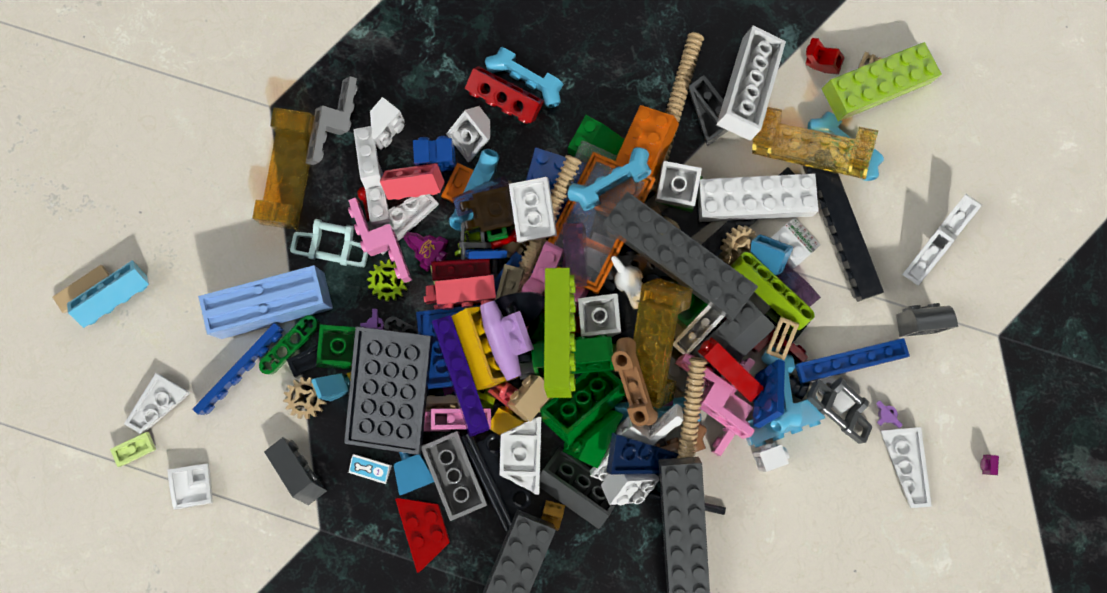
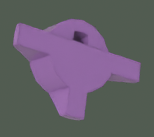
M372 309V317L368 319L367 323H360V326L384 329V322L378 317V310Z
M880 400L876 403L879 409L877 423L880 426L883 423H892L898 428L903 425L897 419L898 413L893 406H885Z

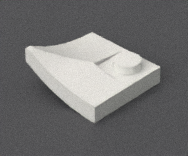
M208 463L167 470L174 510L213 503L210 466Z

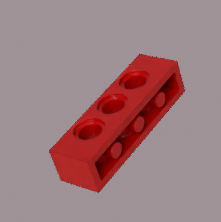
M480 66L473 68L465 86V89L470 91V95L485 99L487 104L502 108L504 113L508 115L513 114L518 117L519 121L526 124L535 121L544 100ZM485 83L489 84L490 92L485 90ZM501 92L507 95L506 101L501 98ZM518 100L523 103V109L517 107Z

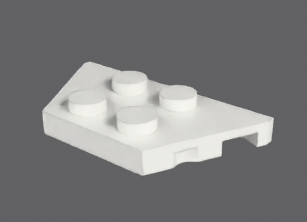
M536 417L531 422L527 421L502 433L500 441V476L515 482V484L539 495L541 417Z

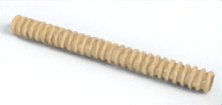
M695 32L689 33L687 36V44L684 46L682 60H680L677 76L675 77L676 81L673 84L674 87H672L673 92L670 94L671 97L667 104L668 108L665 111L667 114L675 116L678 122L682 115L681 111H683L689 84H691L692 74L695 71V63H697L701 50L700 47H702L704 40L701 34ZM670 144V146H669V148H668V151H667V153H666V155H665L663 161H666V160L669 159V156H668V155H669L670 152H671L669 149H672V145H671V144ZM661 167L657 173V176L655 178L656 180L650 190V193L657 192Z
M566 155V161H563L564 166L560 168L562 171L558 173L559 177L555 179L557 182L553 184L554 189H551L555 220H557L556 216L560 213L558 212L559 209H562L561 204L565 202L563 201L564 198H567L566 193H568L571 181H574L573 177L577 175L578 165L582 163L581 160L570 155ZM546 238L528 241L530 244L526 246L527 250H524L525 255L521 257L523 260L519 262L520 266L518 267L525 269L519 292H521L523 285L532 275L531 272L534 270L544 243L547 241Z
M699 357L689 359L691 364L688 365L690 369L687 372L689 376L687 377L688 383H686V387L688 388L685 389L687 393L684 396L686 401H684L685 407H683V411L685 413H683L684 419L682 421L683 425H681L682 431L680 432L682 437L679 438L681 443L678 445L680 449H678L679 455L677 458L693 457L696 454L694 451L697 447L695 445L697 443L696 438L698 437L696 432L699 430L697 426L700 423L698 420L700 419L699 413H701L699 407L702 406L700 403L703 399L701 397L703 395L702 389L704 388L702 383L705 382L703 377L706 375L704 371L706 370L705 364H707V360Z

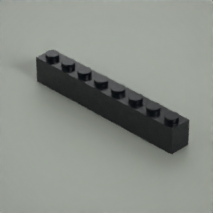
M830 150L808 157L804 161L803 168L806 174H815L818 208L823 211L824 224L826 227H829L831 232L830 240L837 248V258L845 269L843 273L846 280L850 282L852 297L856 298V301L859 302L884 293Z

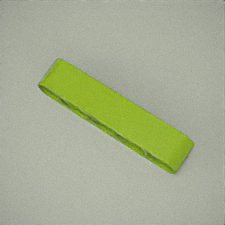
M743 252L731 265L733 269L758 286L755 293L780 316L799 323L797 330L803 329L814 319V311L751 253Z

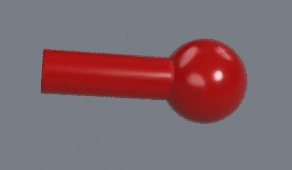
M361 187L357 192V196L363 201L366 219L370 221L366 191L364 187Z
M515 228L511 230L507 238L491 242L492 249L495 250L511 242L519 243L517 242Z

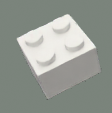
M663 161L655 202L692 209L696 202L702 168Z

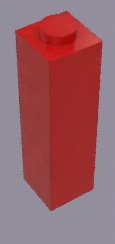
M712 337L702 343L697 352L748 401L752 402L764 387Z

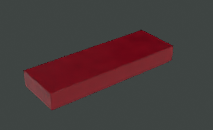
M490 259L431 261L433 281L491 275Z

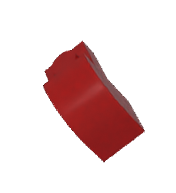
M812 38L806 48L807 66L823 73H840L845 57L838 48H825L819 38Z

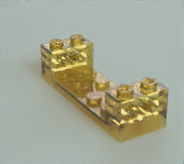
M767 107L762 128L753 138L752 154L866 179L879 130L859 126L856 138H847L781 123L782 110Z
M273 108L270 126L276 132L267 182L263 200L255 201L252 216L260 225L298 230L310 164L306 163L314 120V116L311 113Z
M656 278L642 284L633 340L636 342V356L651 404L659 409L674 400L677 382L667 377L678 314L690 308L693 289Z

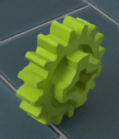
M388 260L387 264L380 261L381 266L379 267L374 264L375 271H369L372 277L367 278V281L372 283L368 288L374 289L372 294L374 296L378 294L379 300L385 297L387 302H389L390 297L396 301V295L403 297L401 291L408 290L405 284L410 283V281L404 283L401 279L398 287V278L395 270L390 272L384 271L385 269L396 268V263L392 264L391 260ZM379 275V282L376 285V279ZM383 275L388 277L392 281L391 283L394 286H391L390 284L386 283V280L383 277ZM385 290H393V292H390V293H384L383 291H385Z

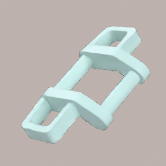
M320 219L314 220L313 233L295 232L290 252L295 255L305 256L313 260L318 258L338 262L344 266L365 267L368 253L365 252L361 262L348 261L352 245L362 248L360 243L353 241V226L326 223ZM322 230L345 234L341 255L318 251ZM299 237L312 238L309 253L296 250Z

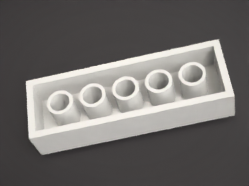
M754 25L749 29L742 39L716 125L750 141L758 134L763 125L786 41Z
M815 174L700 179L697 192L699 222L810 217L818 212Z

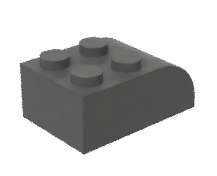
M940 303L928 304L925 307H921V305L909 306L902 309L901 313L896 314L899 337L936 334L958 327L957 317L953 308L949 305L940 306Z

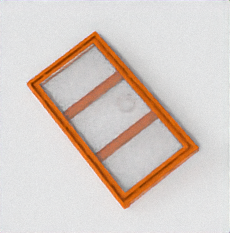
M593 152L577 184L590 186L597 178L601 176L606 177L616 167H623L625 165ZM648 176L635 184L634 180L630 178L600 195L601 204L588 211H583L578 202L568 200L556 223L557 236L549 237L548 242L564 249L557 268H570V273L574 275L576 284L595 294H599L613 266L611 257H617L624 244L603 228V222L626 192H629L644 203L656 179Z

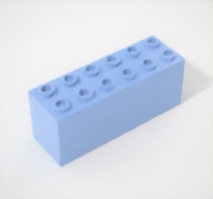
M315 265L198 296L207 335L219 339L269 327L273 323L280 324L333 309L325 273Z

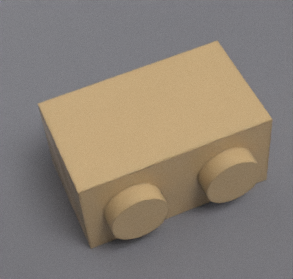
M529 375L523 380L519 390L510 396V401L507 405L522 420L531 422L549 400L544 389V380L538 375Z

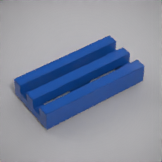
M503 248L495 250L465 249V257L468 259L506 258L507 250Z

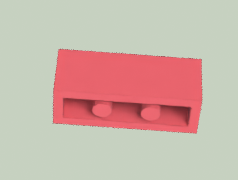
M437 163L386 170L380 179L381 186L388 200H400L406 197H419L427 194L435 195L441 192L445 182Z
M494 275L435 281L437 305L439 308L442 307V310L454 309V306L462 305V308L473 307V304L481 303L482 305L496 299Z

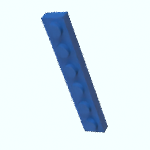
M273 323L192 410L198 415L209 414L215 408L214 404L228 394L227 390L232 385L235 386L241 381L242 374L255 366V361L259 356H264L269 350L268 347L282 337L281 333L284 329L280 325Z
M902 338L798 363L795 365L800 384L908 358L910 354L905 339Z

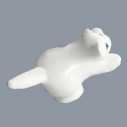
M612 256L611 260L618 271L614 276V283L617 289L625 291L632 308L638 309L639 303H643L646 299H653V293L641 281L643 278L642 272L635 266H624L616 256Z

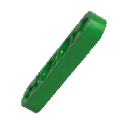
M304 316L259 362L260 371L267 375L276 373L287 362V359L318 330L319 321L313 316ZM307 320H313V328L308 327L305 329ZM300 327L301 329H305L304 331L307 332V334L305 335L302 331L298 329ZM294 333H299L301 340L295 344L291 341V336ZM280 347H286L287 354L285 357L281 358L278 356L277 352ZM272 355H273L277 360H280L279 363H278L277 361H274V362L271 364V367H272L271 370H269V369H266V370H265V368H266L265 363H266V362L271 363V362L274 360V358H271Z

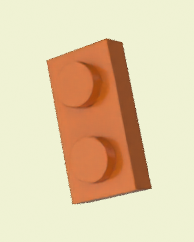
M457 163L441 197L458 205L474 170Z

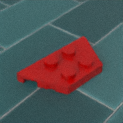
M397 498L395 500L418 573L450 543V539L439 504Z

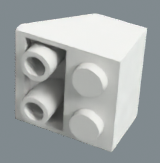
M382 97L370 111L372 138L380 150L390 145L392 137L402 131L405 123L400 110Z
M609 474L601 484V487L609 505L640 504L645 500L650 491L654 489V486L660 479L656 474Z

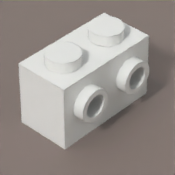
M775 442L766 443L760 446L761 450L752 453L758 470L762 472H768L789 464L787 459L790 457L787 449L782 447V445H775Z

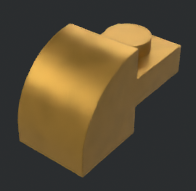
M546 500L541 519L553 523L558 531L565 505Z

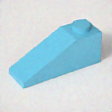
M335 374L311 380L318 399L333 401L349 394L350 380L345 374Z

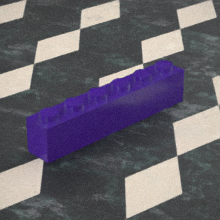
M448 315L433 320L432 328L469 437L489 430V425L452 317Z

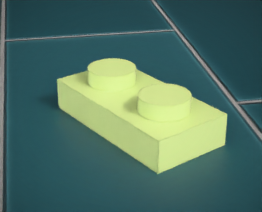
M145 432L110 449L117 467H122L156 450L149 432Z

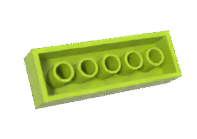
M923 42L833 78L821 89L839 122L929 85L940 77L942 73L926 43Z
M545 268L544 389L547 398H572V391H576L575 375L572 374V371H576V359L574 353H572L576 351V339L574 333H572L576 332L575 315L572 314L576 313V301L573 294L576 293V282L574 275L570 273V268Z

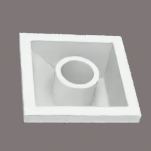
M480 106L465 110L446 133L449 138H452L453 144L467 162H471L490 139V119Z

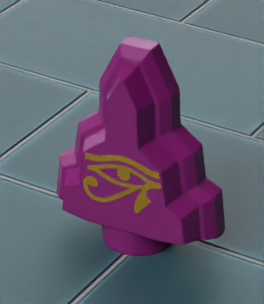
M407 232L403 237L408 247L414 250L415 258L420 261V267L426 272L431 269V261H444L447 257V253L444 250L449 240L441 236L437 238L431 235L423 237L418 233Z

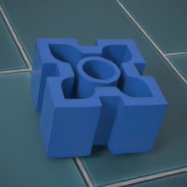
M439 136L433 141H429L428 137H420L418 140H413L415 166L437 163L441 171H454L456 157L452 138Z

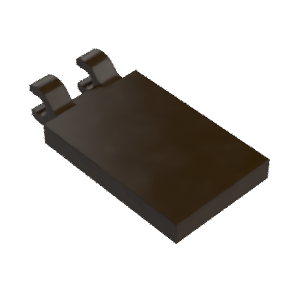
M509 186L472 194L473 200L460 202L461 212L472 210L474 219L465 221L466 231L479 227L480 232L483 233L515 225Z

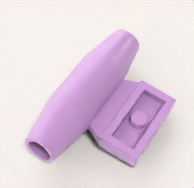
M495 300L480 305L486 337L494 359L506 381L521 376L518 355L534 349L521 312L518 311L504 317Z

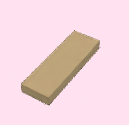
M99 265L52 298L61 312L66 313L68 312V302L108 277L109 273L103 265Z

